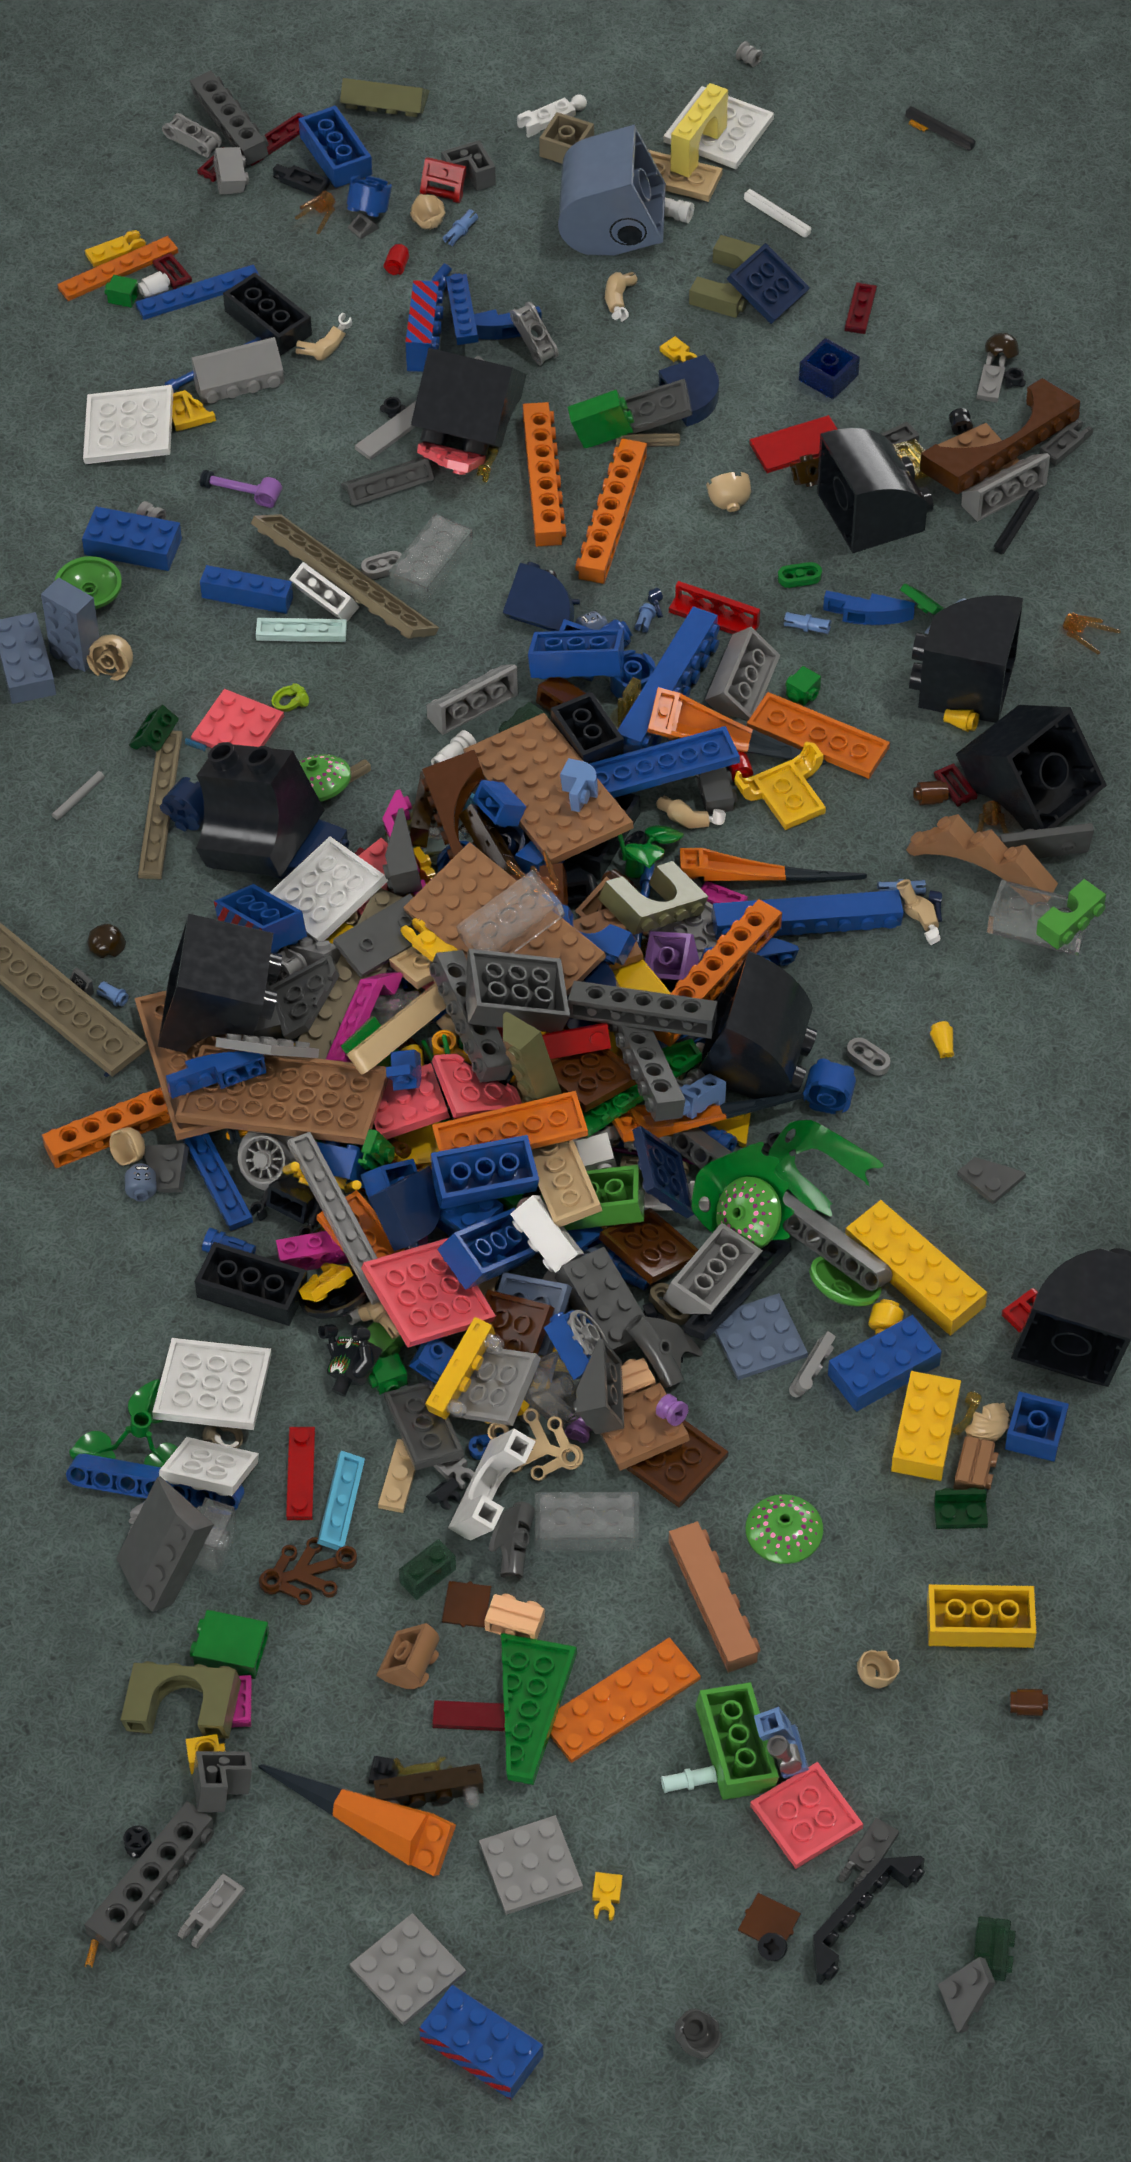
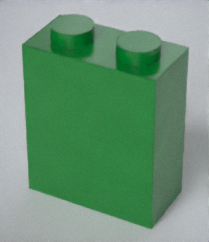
M617 389L568 406L571 424L584 448L593 447L633 433L631 424L635 422L631 410H626L628 409L627 402L624 396L620 397Z
M207 1610L204 1619L200 1618L198 1623L197 1642L193 1641L190 1649V1657H193L194 1665L199 1664L210 1668L228 1666L236 1669L238 1676L251 1675L252 1679H256L269 1636L268 1622Z

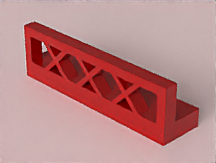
M681 581L677 582L675 598L669 607V613L686 618L694 606L718 615L717 625L720 626L719 630L735 634L749 627L757 631L760 625L759 608ZM682 591L688 592L692 597L682 594ZM703 598L708 599L712 604L705 602ZM723 605L730 607L733 611L727 610ZM744 612L753 615V618L747 617Z

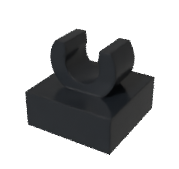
M453 1477L443 1480L426 1497L433 1504L440 1502L443 1509L449 1510L452 1508L447 1501L449 1496L456 1502L461 1500L460 1494L453 1491L459 1484Z
M374 1756L368 1779L369 1783L374 1784V1780L397 1777L400 1760Z

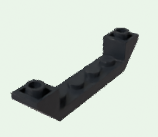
M922 1856L882 1858L813 1935L812 1947L816 1982L821 1985L826 1979L831 1981L839 1971V1955L830 1949L839 1938L838 1932L843 1927L849 1928L857 1917L855 1913L861 1907L866 1909L874 1898L872 1894L877 1888L880 1890L884 1889L891 1877L905 1888L912 1882L917 1884L925 1873L923 1870L925 1859Z

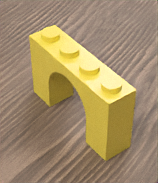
M709 83L671 133L670 171L689 178L698 166L699 144L702 134L718 140L727 128L728 89Z

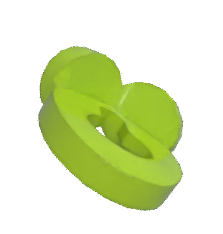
M293 683L290 686L279 689L273 695L271 701L275 709L289 712L298 706L307 707L309 697L305 688L297 683ZM296 694V697L292 698L289 704L285 706L280 705L279 701L281 698Z

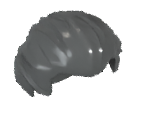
M696 2008L690 2009L675 2023V2039L690 2056L703 2060L713 2054L719 2047L722 2037L719 2031V2022L709 2013Z

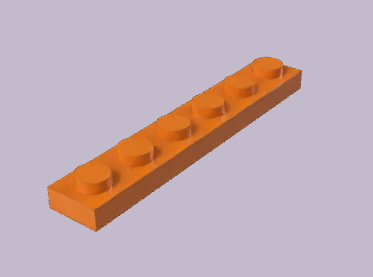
M166 236L57 284L66 300L70 301L106 285L107 282L110 283L113 275L125 277L152 265L153 260L171 253L175 255L178 253V248Z

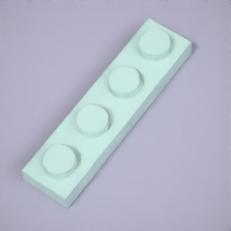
M257 618L256 641L346 642L347 619Z

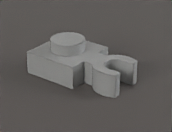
M465 1458L434 1465L445 1479L454 1477L459 1484L458 1487L462 1490L465 1489V1482L462 1479L467 1477L471 1480L474 1475L473 1470L466 1468L467 1460Z

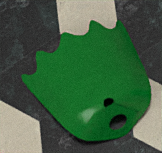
M812 1120L790 1122L769 1150V1156L780 1159L779 1164L775 1168L776 1175L790 1184L788 1189L794 1196L811 1210H817L832 1217L830 1205L833 1203L801 1175L795 1165V1155L790 1156L789 1152L795 1149L796 1154L812 1148L818 1149L863 1180L868 1186L869 1182L865 1175L866 1171L871 1168L884 1167L883 1163L870 1153ZM791 1129H795L794 1138L788 1143L785 1142L787 1133Z
M763 1142L749 1145L711 1161L698 1172L692 1194V1211L710 1232L713 1233L718 1228L716 1208L719 1194H722L724 1189L736 1179L756 1177L769 1183L776 1191L780 1200L781 1222L772 1240L790 1238L789 1233L783 1229L784 1221L794 1214V1210L783 1202V1196L790 1187V1184L776 1175L775 1168L779 1164L780 1159L764 1155L762 1153ZM702 1197H707L710 1200V1209L707 1212H703L699 1207V1200Z

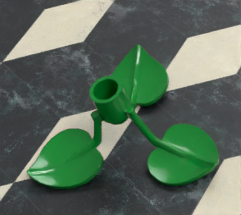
M650 826L645 830V835L650 837L647 844L631 843L626 846L622 834L618 835L623 854L622 860L626 861L625 875L639 878L644 873V865L650 869L657 860L664 856V849L651 844L652 842L657 841L662 844L673 843L683 838L684 833L667 826Z
M156 1379L145 1384L131 1396L128 1403V1411L131 1416L130 1426L125 1428L124 1433L114 1445H111V1439L107 1434L101 1431H91L81 1436L70 1449L69 1454L72 1459L79 1454L116 1459L113 1450L117 1449L126 1436L131 1433L137 1438H147L152 1453L146 1456L144 1465L162 1468L178 1447L165 1442L160 1444L156 1450L152 1441L151 1423L163 1421L153 1419L152 1413L160 1380Z

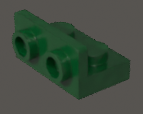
M163 704L148 713L129 746L135 750L142 746H149L155 752L159 751L179 718Z
M944 1488L936 1490L934 1495L936 1529L988 1528L987 1490L968 1488L966 1490Z

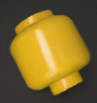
M882 1299L879 1303L873 1305L868 1325L875 1331V1335L903 1320L904 1312L899 1307V1303Z

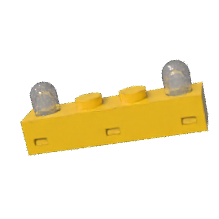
M474 1317L425 1403L429 1412L445 1420L449 1414L456 1417L466 1415L467 1406L458 1401V1398L462 1392L465 1393L471 1384V1375L474 1370L478 1371L484 1360L482 1356L486 1349L500 1352L504 1348V1341L495 1335L493 1325Z

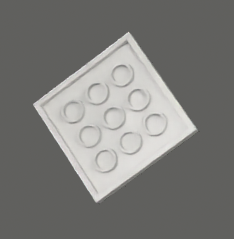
M701 86L663 136L664 143L671 145V133L706 87ZM728 96L727 128L718 140L702 134L699 144V156L737 169L774 120V113Z
M172 385L88 394L83 452L85 464L170 455L173 411Z
M328 837L269 893L301 910L307 935L316 942L325 941L387 883L388 879L385 878L383 873L338 841Z
M172 1338L152 1412L153 1419L254 1430L271 1360V1349Z

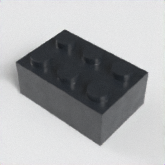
M592 692L551 708V722L584 762L589 764L624 754V738Z

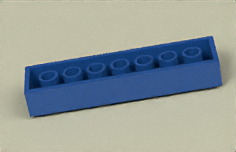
M694 606L692 607L618 728L619 733L624 738V754L661 743L662 736L647 732L657 688L671 690L689 697L692 683L696 684L698 682L700 670L707 667L710 660L709 655L711 652L715 653L719 646V640H717L720 626L717 625L718 615Z

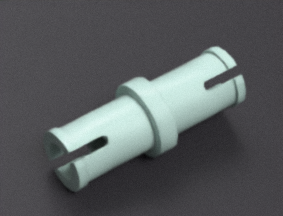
M714 1765L692 1771L688 1768L684 1769L682 1773L661 1776L664 1793L685 1788L693 1790L694 1786L717 1782Z

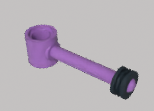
M203 470L200 476L201 487L210 489L211 485L255 494V502L258 505L269 508L275 505L282 491L281 483L271 477L263 478L261 483L256 486L216 477L214 472L209 470Z

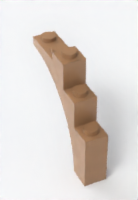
M959 814L943 817L938 821L937 827L931 830L916 832L911 837V842L906 849L913 856L923 854L944 855L974 863L1007 881L1021 892L1029 902L1034 904L1049 900L1058 885L1056 880L1026 845L1007 848L992 829L974 833Z

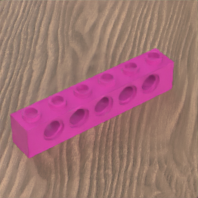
M326 1231L276 1240L279 1262L305 1269L306 1271L321 1268L324 1263L336 1265L350 1263L345 1253ZM428 1236L417 1241L419 1246L428 1244Z

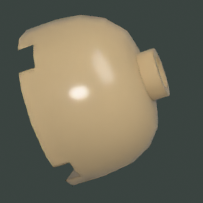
M735 472L721 474L712 478L711 484L708 482L706 484L711 502L718 508L727 509L728 512L738 511L751 495L749 475L741 472V476H735Z
M113 634L101 636L94 641L89 648L90 654L87 655L89 668L97 676L100 673L112 675L110 678L112 680H120L125 677L133 663L131 646L125 639ZM114 667L117 669L113 674L106 672V669H113Z

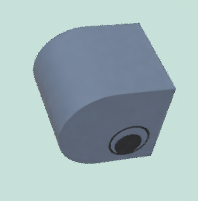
M635 125L585 138L571 146L564 155L562 161L558 228L563 240L580 253L586 255H618L663 242L666 183Z

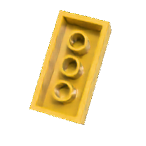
M911 1371L892 1457V1472L942 1481L961 1380Z
M929 1584L927 1594L928 1646L1034 1648L1036 1638L1034 1586Z

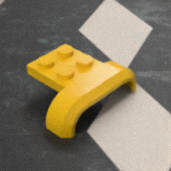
M805 742L802 752L794 759L752 777L742 778L741 772H736L735 785L744 798L750 801L763 798L785 830L826 813L825 805L806 781L820 768L823 762L824 755L815 743Z

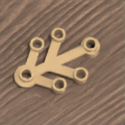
M529 1408L524 1412L523 1418L529 1423L536 1439H531L536 1442L526 1463L511 1472L518 1473L523 1469V1466L547 1454L557 1458L543 1466H534L531 1469V1477L534 1480L542 1481L547 1477V1474L561 1467L573 1470L582 1464L584 1458L583 1451L579 1446L570 1444L563 1430L564 1422L561 1418L553 1416L547 1422L548 1429L554 1432L560 1447L550 1444L539 1421V1412L533 1408ZM533 1411L536 1414V1418L533 1421H529L527 1416ZM553 1420H558L560 1423L557 1429H553L551 1426ZM492 1423L488 1428L489 1438L492 1440L497 1437L496 1430L498 1428H502L504 1433L510 1431L508 1426ZM570 1452L575 1454V1459L572 1462L567 1460V1455ZM538 1468L543 1470V1475L540 1478L535 1476V1471Z

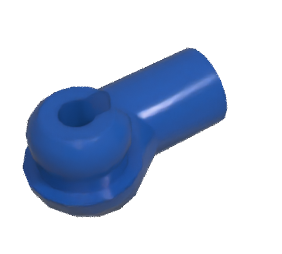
M445 263L432 278V281L439 282L440 291L446 288V277L452 271Z

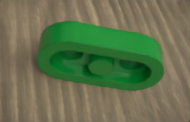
M814 562L786 565L778 571V582L786 588L814 585L820 582L822 578V568Z

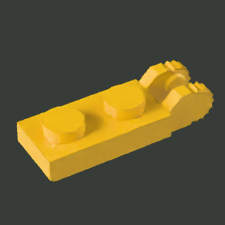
M129 231L124 237L121 236L86 249L85 255L93 267H97L145 246L146 242L143 238L141 239L139 231Z
M417 918L412 920V925L420 933L419 935H416L414 930L407 925L400 928L403 937L430 961H433L438 952L458 950L431 932L425 926L423 920L419 921Z

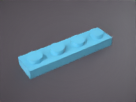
M340 1451L338 1454L317 1544L334 1550L345 1546L365 1458L344 1451Z

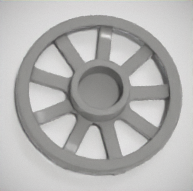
M574 1310L570 1313L567 1324L571 1326L574 1333L573 1340L579 1342L584 1349L585 1355H592L600 1336L607 1342L603 1331L595 1320L584 1311ZM586 1318H587L592 1324H590V1323L586 1324Z

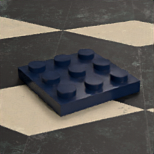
M766 243L727 277V280L770 324L777 320L810 289Z
M642 1126L633 1129L635 1139L633 1145L638 1153V1166L643 1175L644 1181L642 1185L646 1193L651 1194L662 1204H666L674 1212H678L685 1218L695 1215L692 1211V1200L681 1153Z

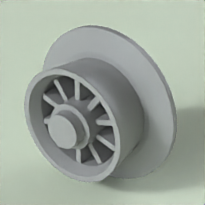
M253 1131L246 1133L239 1145L238 1164L242 1175L252 1186L266 1191L269 1184L275 1180L294 1175V1173L286 1175L282 1171L285 1165L296 1162L287 1145V1141L294 1138L293 1136Z

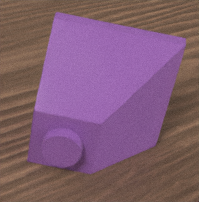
M650 931L645 962L661 981L677 984L679 980H683L689 974L693 965H698L700 960L693 934Z

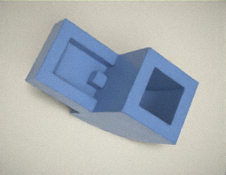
M568 758L560 773L562 791L570 792L571 811L580 812L583 805L588 803L589 797H598L596 771L590 764L584 761Z

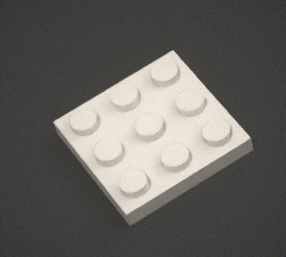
M186 1437L159 1471V1477L161 1476L171 1484H182L191 1486L196 1490H208L216 1492L221 1496H232L258 1463L259 1453Z

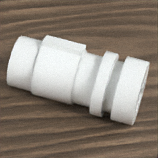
M665 197L664 216L674 217V220L689 223L694 214V203L684 202L683 200L675 201Z
M462 730L450 740V744L446 745L431 759V764L434 765L463 754V749L477 743L475 738L469 732Z

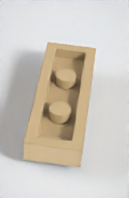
M397 1439L378 1508L404 1513L416 1471L401 1439Z

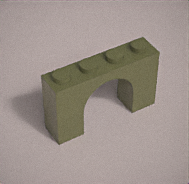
M720 235L713 248V263L737 269L761 246ZM697 276L689 290L690 305L737 318L739 312H744L747 299L731 283H718Z
M671 861L657 865L648 883L666 902L651 900L643 896L623 876L606 881L598 899L633 935L700 915L705 909V903L709 896Z
M150 1661L133 1663L121 1722L126 1731L152 1734L158 1707L164 1697L177 1689L192 1688L203 1694L197 1724L202 1735L217 1734L218 1738L229 1739L241 1680L236 1669L228 1666L210 1668L199 1664L182 1666L177 1663L162 1665Z

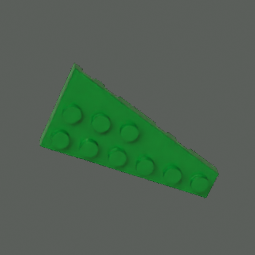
M692 1038L674 1044L671 1047L662 1048L675 1078L702 1061V1053ZM637 1084L587 1112L582 1110L588 1129L587 1138L644 1100L643 1096H640L638 1093Z
M501 1633L507 1778L510 1781L534 1785L577 1655V1648L570 1645Z

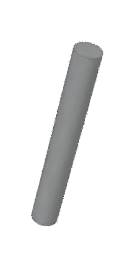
M98 771L52 813V817L56 820L61 819L105 778L104 774Z

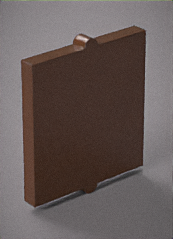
M449 1581L442 1623L458 1624L461 1627L467 1625L485 1628V1617L488 1611L491 1586L473 1584L472 1581L468 1583Z
M758 1893L751 1907L745 1910L746 1916L738 1931L758 1941L767 1933L779 1934L787 1941L789 1936L794 1934L793 1928L801 1913Z

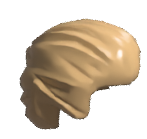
M420 194L412 204L410 215L413 222L417 223L420 228L431 230L437 228L443 222L446 214L444 211L445 206L434 195Z
M991 1403L983 1406L982 1413L975 1412L972 1423L966 1427L967 1436L979 1438V1440L997 1441L1009 1428L1008 1423L1011 1421L1005 1403Z

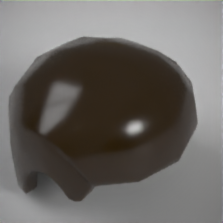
M1008 333L994 334L985 343V351L987 353L991 352L994 357H997L1000 352L1004 353L1006 358L1016 357L1019 354L1017 340Z
M101 924L90 931L87 944L93 954L104 958L107 955L118 956L125 949L126 941L118 927L111 924Z

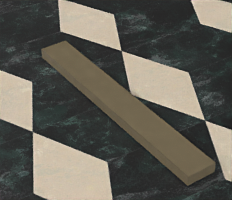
M171 731L161 749L156 752L138 877L142 879H162L170 816L165 815L160 810V805L165 795L176 784L182 731Z

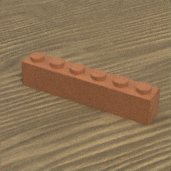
M697 1521L669 1531V1545L729 1673L757 1663L760 1646L755 1637L752 1638L749 1633L750 1625L747 1617L740 1614V1603L736 1594H731L728 1588L730 1587V1582L725 1572L722 1573L719 1568L720 1560L717 1552L711 1551L709 1547L710 1538L705 1529L702 1530Z

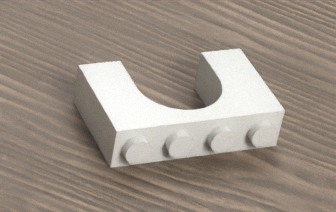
M512 1429L489 1441L448 1527L450 1530L468 1540H473L494 1530L504 1507L495 1503L492 1499L504 1478L513 1469L526 1463L536 1441L516 1429Z

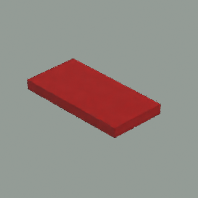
M828 415L752 438L749 444L766 473L790 467L789 463L800 461V456L812 454L813 457H819L820 434L838 429Z

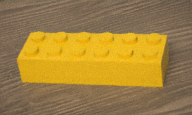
M882 1200L846 1227L845 1234L890 1267L892 1271L890 1283L950 1336L986 1307L987 1291Z

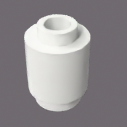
M158 271L141 279V282L138 283V289L141 295H144V299L168 291L170 280L165 273L162 274Z

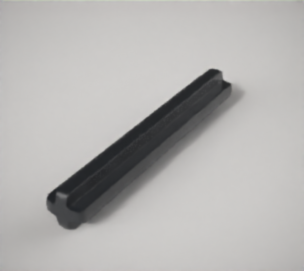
M912 106L906 110L905 116L910 120L920 123L929 130L968 151L975 147L976 141L971 137Z
M1031 489L1027 492L994 544L995 552L999 554L1005 553L1038 501V491Z

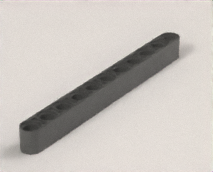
M698 1127L674 1133L672 1136L674 1149L700 1169L711 1161L732 1153ZM785 1192L783 1202L794 1210V1214L783 1223L785 1231L869 1291H873L891 1281L892 1271L886 1263L791 1194Z

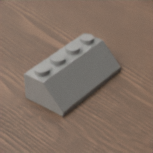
M275 337L192 357L195 388L202 404L215 403L221 399L235 398L241 394L256 393L261 389L276 388L284 384V372Z
M1048 453L1036 454L1026 459H1021L1009 468H1005L994 476L986 478L979 484L962 492L961 506L978 522L1026 496L1029 490L1033 489L1035 491L1047 485L1050 455Z
M752 627L732 634L705 701L718 713L749 720L763 699L780 654Z
M501 665L491 669L477 679H472L460 688L454 689L441 698L431 701L427 704V718L444 735L518 695L516 665Z
M721 1223L672 1280L663 1300L683 1314H711L763 1250Z

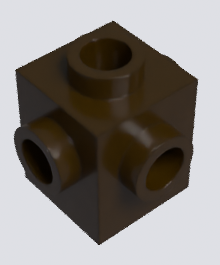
M812 454L800 456V461L789 463L795 485L806 484V487L817 485L819 457H813Z

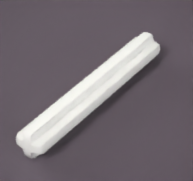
M749 189L745 192V201L802 237H807L811 234V227L755 191Z

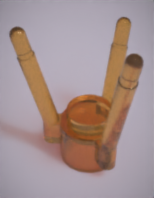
M323 191L319 196L301 205L300 209L303 211L295 216V219L301 218L314 208L320 213L326 212L316 234H320L330 215L335 211L333 207L335 204L334 196L327 191Z
M1071 612L1068 613L1063 624V629L1068 631L1067 636L1074 638L1098 655L1100 651L1077 635L1078 632L1082 633L1085 626L1104 631L1121 633L1118 629L1097 624L1103 623V619Z
M996 801L986 802L983 805V813L979 814L977 832H982L984 822L991 826H995L1000 822L1003 834L1009 833L1005 823V815L1001 813L1000 803Z
M543 850L542 854L551 878L549 876L542 877L535 866H531L530 869L538 879L537 885L510 860L506 861V864L535 891L537 896L542 895L545 901L547 899L553 900L560 894L561 890L557 886L560 881L555 875L546 850Z

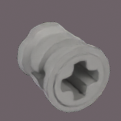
M744 41L736 52V59H742L744 63H749L751 67H755L761 62L763 56L761 50H756L747 41Z

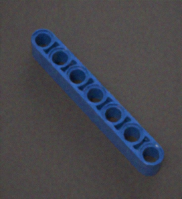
M79 1454L73 1459L67 1469L66 1478L72 1485L147 1498L154 1485L153 1482L159 1477L161 1467L89 1454ZM166 1481L194 1507L224 1513L234 1512L245 1493L243 1486L240 1485L232 1495L234 1498L232 1499L228 1496L218 1495L216 1492L196 1490L191 1486L175 1485Z

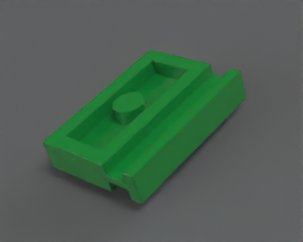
M369 1129L361 1150L364 1155L362 1159H358V1163L366 1171L388 1165L394 1159L395 1147L381 1133Z

